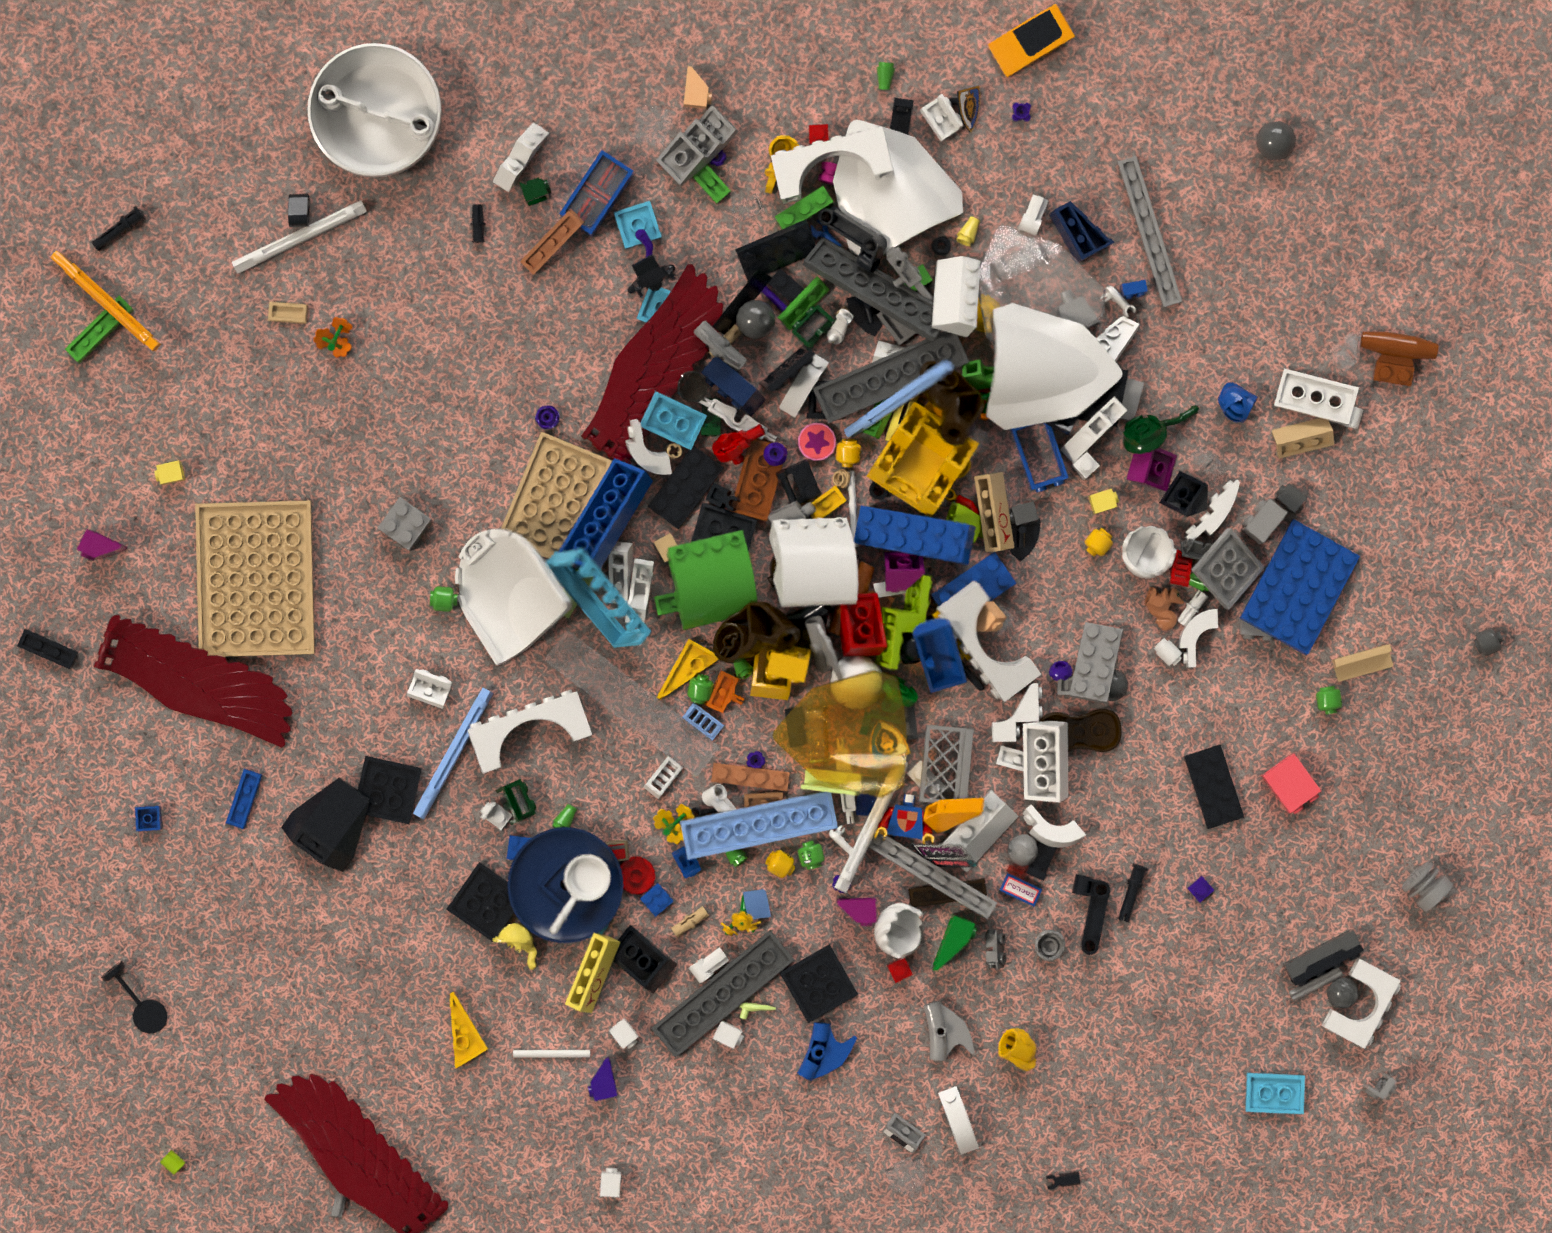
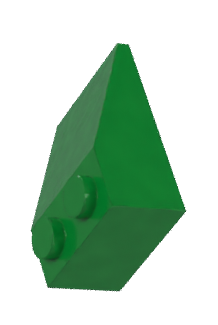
M954 914L951 915L932 965L934 971H938L969 942L970 938L974 939L977 931L974 922Z

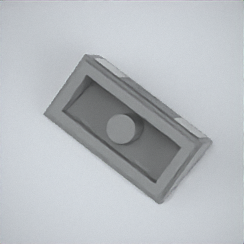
M897 1113L893 1114L882 1129L883 1133L911 1153L918 1149L926 1136Z

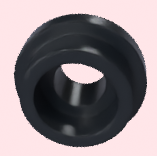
M937 237L932 243L933 252L939 256L948 254L951 249V243L946 237ZM939 243H943L945 245V248L943 250H940L938 248Z

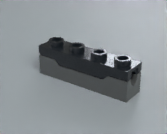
M1350 929L1283 963V966L1292 984L1301 987L1310 982L1308 979L1314 976L1319 978L1325 975V970L1331 967L1333 969L1339 968L1344 965L1343 961L1347 959L1352 961L1360 957V953L1364 950L1354 930Z

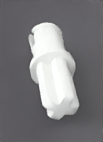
M1198 590L1192 600L1186 603L1188 606L1179 616L1178 622L1186 626L1196 612L1199 613L1198 610L1208 596Z

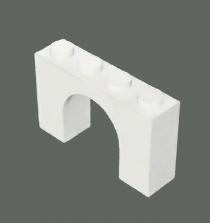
M1357 958L1348 975L1365 983L1372 989L1375 995L1373 1011L1366 1018L1352 1020L1330 1009L1321 1026L1365 1049L1366 1046L1371 1045L1375 1029L1380 1028L1383 1022L1382 1015L1390 1009L1392 1005L1390 1000L1393 994L1397 995L1399 992L1401 980Z

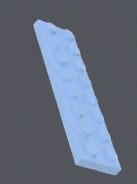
M824 791L680 821L688 860L838 828L831 792Z

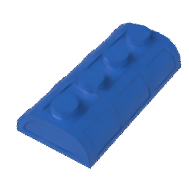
M938 618L916 626L913 630V636L930 693L966 683V675L950 622L946 619Z

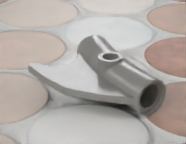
M706 321L702 322L693 332L704 344L710 346L709 351L716 358L723 357L722 360L736 372L745 364L747 359Z
M815 616L807 619L805 624L811 641L810 646L814 654L816 669L819 672H828L833 668L838 680H842L840 667L832 648V641L825 635L826 630L822 617Z
M940 1001L931 1002L923 1006L929 1030V1059L946 1061L952 1048L958 1044L963 1045L971 1054L975 1053L967 1025L959 1016L941 1004ZM938 1028L944 1029L942 1034L937 1033Z

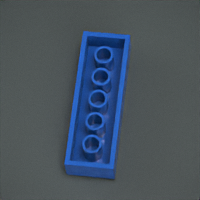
M614 458L558 553L575 551L582 548L596 566L601 569L653 482L646 471ZM578 557L570 565L579 571L584 563Z
M861 505L854 543L871 548L968 565L976 527L964 523Z

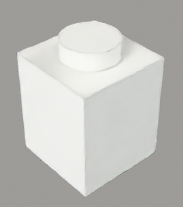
M1086 452L1071 467L1085 480L1100 465Z
M625 1018L609 1029V1032L622 1049L626 1046L630 1049L638 1042L636 1039L639 1035Z
M721 1020L713 1039L734 1049L735 1045H740L744 1036L741 1035V1029Z
M606 1168V1171H602L600 1196H620L621 1172H617V1168Z

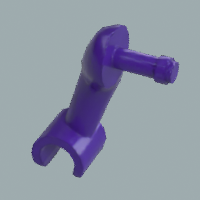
M644 229L637 230L635 236L645 246L646 257L653 255V243Z

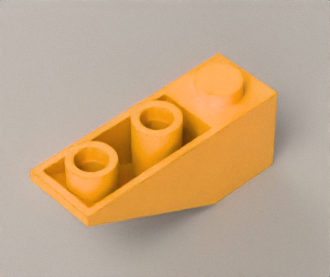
M966 798L936 801L926 806L923 821L939 834L983 814L985 799Z

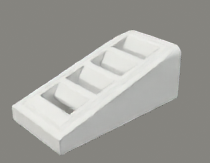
M668 756L645 784L644 789L659 799L683 767ZM667 763L676 770L674 773L665 766ZM662 769L671 776L670 779L661 773ZM656 777H660L662 780L666 782V784H662L660 781L656 779ZM653 782L654 784H656L658 787L661 788V790L659 791L657 788L651 785V783Z

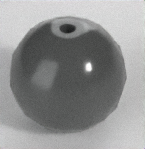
M1282 121L1269 122L1259 130L1256 145L1263 157L1269 160L1285 159L1295 148L1296 136L1288 124Z
M751 300L743 304L738 310L736 324L744 336L751 339H761L769 335L774 329L775 314L769 304L760 300Z

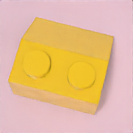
M793 646L788 650L782 651L772 647L766 674L775 679L787 678L793 683L804 682L811 650Z

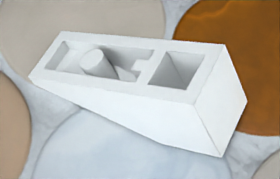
M616 542L609 554V581L628 603L633 565V543Z

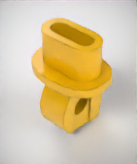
M770 162L768 169H765V175L769 177L765 192L772 194L776 183L773 163Z

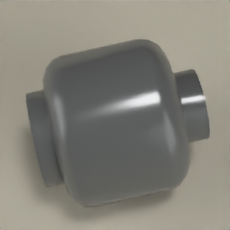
M1493 628L1477 633L1474 640L1480 654L1483 653L1485 656L1500 651L1502 649L1501 642H1504L1500 631L1496 632Z

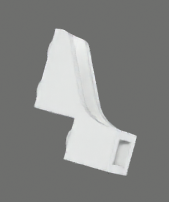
M532 123L517 139L509 157L500 165L493 182L509 192L518 182L525 167L543 144L549 132Z
M1038 683L1028 686L1015 713L1009 719L1002 722H992V742L1016 741V737H1020V728L1016 726V722H1039V718H1042V706H1039V699H1042V687H1038Z

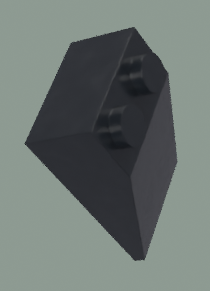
M631 925L617 940L620 942L613 961L644 989L654 994L677 966V963Z

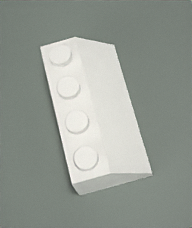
M959 256L936 261L932 328L968 337L976 328L980 260Z
M1043 721L1024 723V799L1061 802L1068 798V722Z
M991 790L984 797L983 814L959 824L940 845H962L975 863L1019 817ZM961 867L966 873L971 869Z

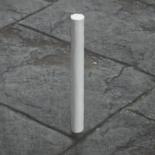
M848 471L850 474V483L848 485L850 529L854 541L858 521L855 471Z
M513 1050V1058L590 1057V1050Z

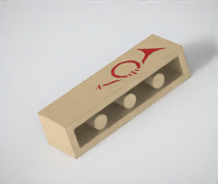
M1003 472L974 476L985 551L994 552L1014 548Z

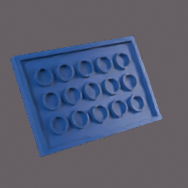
M1292 519L1239 619L1307 656L1360 556Z

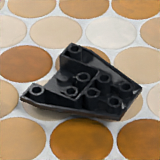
M339 777L292 811L281 828L293 844L319 863L344 872L355 857L371 799Z

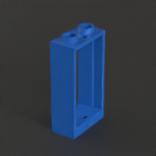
M1044 423L1061 476L1038 484H1034L1017 431L1038 424L1010 429L1030 490H1036V493L1047 490L1046 486L1054 484V487L1065 484L1068 475L1052 427Z

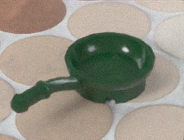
M1193 405L1184 413H1180L1179 416L1159 421L1153 415H1147L1148 418H1143V415L1131 419L1124 426V448L1133 454L1148 453L1159 448L1167 438L1166 426L1176 425L1182 421L1185 422L1188 418L1199 412V407Z

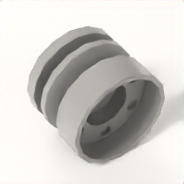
M1427 861L1422 866L1417 867L1407 877V880L1401 887L1404 892L1410 890L1408 893L1410 898L1419 894L1416 904L1424 912L1429 911L1439 903L1453 887V883L1445 875L1437 879L1435 878L1439 869L1437 867L1432 869L1434 864L1431 861Z

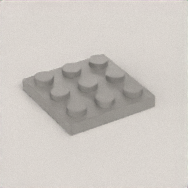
M1227 528L1191 571L1220 604L1229 610L1265 567L1231 528Z

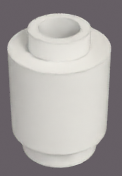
M1163 638L1154 647L1156 654L1168 666L1171 664L1175 666L1182 659L1180 656L1182 652L1170 640L1167 641Z

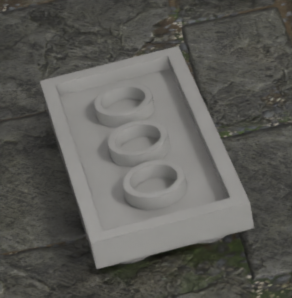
M1085 622L1070 689V697L1108 704L1123 629Z

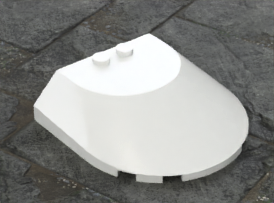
M490 529L476 534L463 547L459 555L461 559L460 565L455 571V584H459L460 595H457L458 601L465 617L496 665L504 664L526 651L572 608L571 599L540 554L522 536L505 529Z

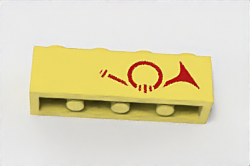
M593 934L566 1000V1005L580 1012L592 1013L620 945L619 941L605 934Z

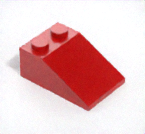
M878 593L857 594L856 604H841V644L844 657L880 655L887 648Z

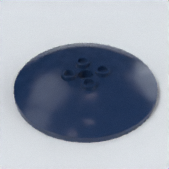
M553 828L534 836L518 851L508 875V896L512 909L519 921L538 937L557 943L579 942L592 937L594 933H599L615 916L623 895V875L615 854L599 837L579 828ZM581 855L599 857L607 864L610 871V884L607 891L595 900H576L558 933L552 934L550 927L554 924L558 914L561 913L570 898H572L571 893L568 890H563L560 886L561 881L565 879L564 874L568 864L574 858Z

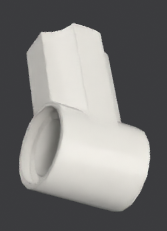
M1033 195L1018 229L1036 236L1048 200L1041 196Z
M716 784L702 793L703 802L707 806H713L718 813L736 810L735 806L727 798V791L723 785Z
M719 947L704 959L701 958L697 963L691 965L689 970L700 984L713 975L714 971L725 965L729 959Z

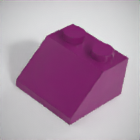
M1161 448L1148 453L1133 454L1126 480L1166 492L1177 455Z
M86 529L76 550L81 552L80 556L94 561L95 558L103 559L126 551L127 546L93 530Z
M884 552L886 591L895 593L906 591L925 574L923 557L899 552Z
M875 897L836 898L837 904L854 921L860 923L861 926H872V923L876 922Z

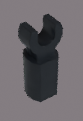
M1078 1171L1059 1174L1057 1177L1053 1174L1046 1176V1179L1054 1180L1053 1185L1047 1186L1050 1190L1055 1189L1058 1185H1061V1187L1080 1185Z

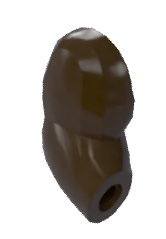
M928 361L924 363L919 371L918 378L941 364V362ZM952 370L945 377L925 389L923 393L933 406L942 410L940 428L942 439L952 446H959L967 441L980 420L984 402L980 392L969 384L959 372Z
M750 601L740 611L730 615L721 624L713 639V651L715 656L722 662L728 664L739 663L758 654L764 645H769L782 651L790 649L799 640L800 630L782 611L772 604Z

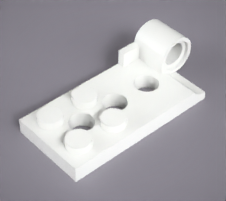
M1284 369L1274 404L1275 407L1330 420V422L1354 429L1359 428L1363 409L1354 407L1359 387ZM1295 387L1303 389L1304 392L1301 397L1293 396L1292 390ZM1312 393H1321L1322 399L1319 402L1312 401ZM1332 397H1339L1341 404L1333 407L1329 401Z

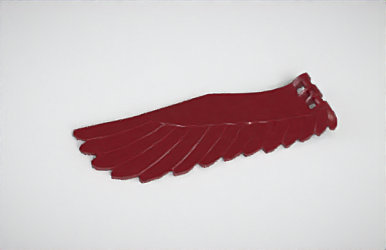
M693 264L686 266L666 300L616 357L600 406L591 423L581 435L584 440L588 439L592 442V446L599 451H604L607 457L612 460L615 458L631 465L629 459L633 457L625 440L633 439L628 434L630 420L638 419L641 422L655 391L671 398L682 385L680 381L692 373V365L701 360L708 351L705 347L706 344L693 332L704 321L713 326L722 315L724 304L717 302L719 293L717 286L714 285L707 288L708 277L705 273H700L696 277ZM641 427L643 442L645 443L644 438L652 432ZM594 428L600 431L597 436L591 433ZM609 440L615 443L612 448L607 445Z
M119 614L113 615L110 618L103 635L105 637L104 642L101 643L98 651V661L94 663L95 668L112 671L131 680L171 710L239 729L281 748L285 746V739L281 733H288L291 731V728L283 718L291 716L293 712L292 708L284 702L288 695L281 687L272 683L274 680L272 676L260 671H249V666L241 662L228 663L224 656L207 655L208 651L205 649L192 648L189 642L176 641L175 635L159 634L160 630L158 628H146L145 624L132 623L131 619L125 618L120 620ZM112 640H118L117 646L111 645ZM106 658L113 659L111 665L105 663Z
M310 1074L308 1080L297 1075L291 1078L292 1086L283 1083L277 1084L276 1090L279 1094L270 1093L265 1096L264 1100L301 1138L336 1190L382 1219L397 1233H422L427 1229L428 1224L434 1223L447 1211L448 1201H442L440 1193H434L431 1185L426 1181L423 1182L420 1172H413L408 1159H401L396 1148L389 1146L381 1133L377 1134L373 1122L369 1118H363L360 1106L354 1099L349 1101L343 1089L335 1081H331L328 1084L324 1079L315 1074ZM423 1212L426 1217L421 1220L418 1216ZM406 1225L411 1228L408 1232L403 1230Z

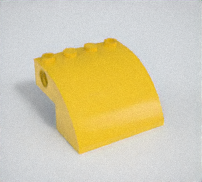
M914 402L866 477L931 518L955 480L963 471L979 443L970 437L963 445L952 446L946 443L940 434L942 419Z

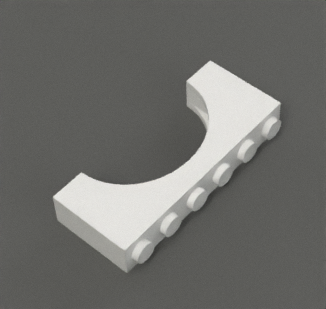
M879 126L870 127L868 131L864 132L853 131L845 137L834 136L831 140L825 142L822 140L815 141L812 145L806 147L804 145L796 146L793 148L794 150L787 152L786 150H780L771 156L783 204L801 200L802 184L807 173L817 163L830 157L851 156L860 159L872 169L876 180L895 175L883 127Z
M972 581L937 608L940 612L938 617L950 622L955 640L958 638L961 643L959 647L965 655L969 654L972 658L970 663L976 670L979 669L981 671L980 677L986 685L990 684L992 695L996 699L1000 698L1006 702L1039 677L1041 673L1032 660L1026 656L1012 662H999L985 654L977 639L976 621L981 608L989 598L977 582Z
M571 689L562 692V697L554 699V696L542 699L544 703L539 705L533 702L525 705V710L519 712L517 708L506 712L507 716L502 718L499 715L488 718L489 722L481 724V721L471 724V729L467 731L482 774L501 767L499 757L503 740L512 729L524 722L531 720L554 722L569 733L573 742L591 736L592 733L577 691L572 692Z

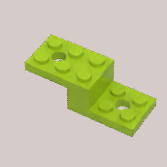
M924 574L906 590L904 609L882 608L887 648L880 655H876L875 663L877 665L897 670L901 660L899 653L900 646L903 643L902 631L913 632L916 626L927 622L929 591L932 588L931 576Z

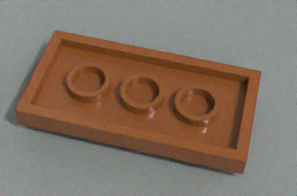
M755 439L751 442V446L747 448L734 495L740 498L741 501L732 502V507L736 508V511L732 512L767 522L779 480L777 479L776 472L782 470L783 464L778 466L769 465L765 461L763 453L765 447L770 443Z

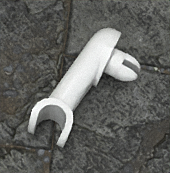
M1107 286L1105 288L1107 293L1101 298L1106 297L1103 302H1107L1110 299L1116 302L1123 309V315L1126 318L1129 317L1127 309H1131L1133 313L1136 312V308L1130 305L1114 287Z
M841 309L835 316L837 319L827 332L829 343L840 344L843 341L847 327L854 318L846 309Z
M842 825L835 832L830 830L829 836L850 856L853 848L842 837L845 827L841 831Z

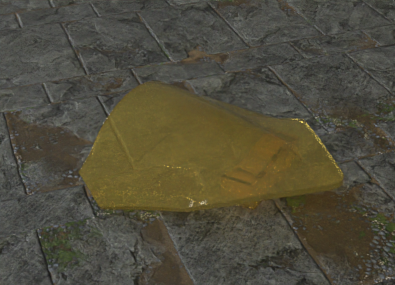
M870 670L814 687L801 699L773 732L775 742L819 781L883 798L904 787L907 732L904 705L896 677L877 670Z

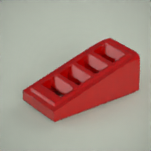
M1181 550L1176 552V557L1170 571V583L1189 587L1193 559L1183 557Z

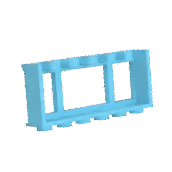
M582 548L561 553L555 551L546 562V565L558 582L614 648L641 645L651 633L647 625ZM579 557L584 565L579 571H575L570 564H573ZM595 576V580L591 583V588L595 590L603 586L607 591L603 597V602L607 604L615 600L619 607L608 610L582 578ZM627 615L630 618L626 625V630L615 617Z

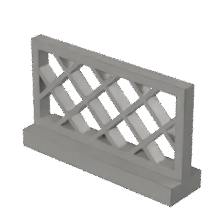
M926 725L919 801L934 803L941 799L943 800L945 798L941 793L948 787L954 792L953 799L967 798L974 729ZM931 729H937L942 735L935 743L930 738ZM952 731L959 732V740L952 744L947 735ZM945 738L951 747L942 753L937 744ZM935 747L940 756L932 762L928 757V751ZM954 749L957 753V759L950 763L945 755ZM943 757L949 766L940 772L935 763ZM933 766L938 775L930 781L926 776V772ZM952 768L955 772V779L949 783L943 774ZM942 777L947 785L938 791L933 782ZM931 785L937 794L932 798H924L925 789Z

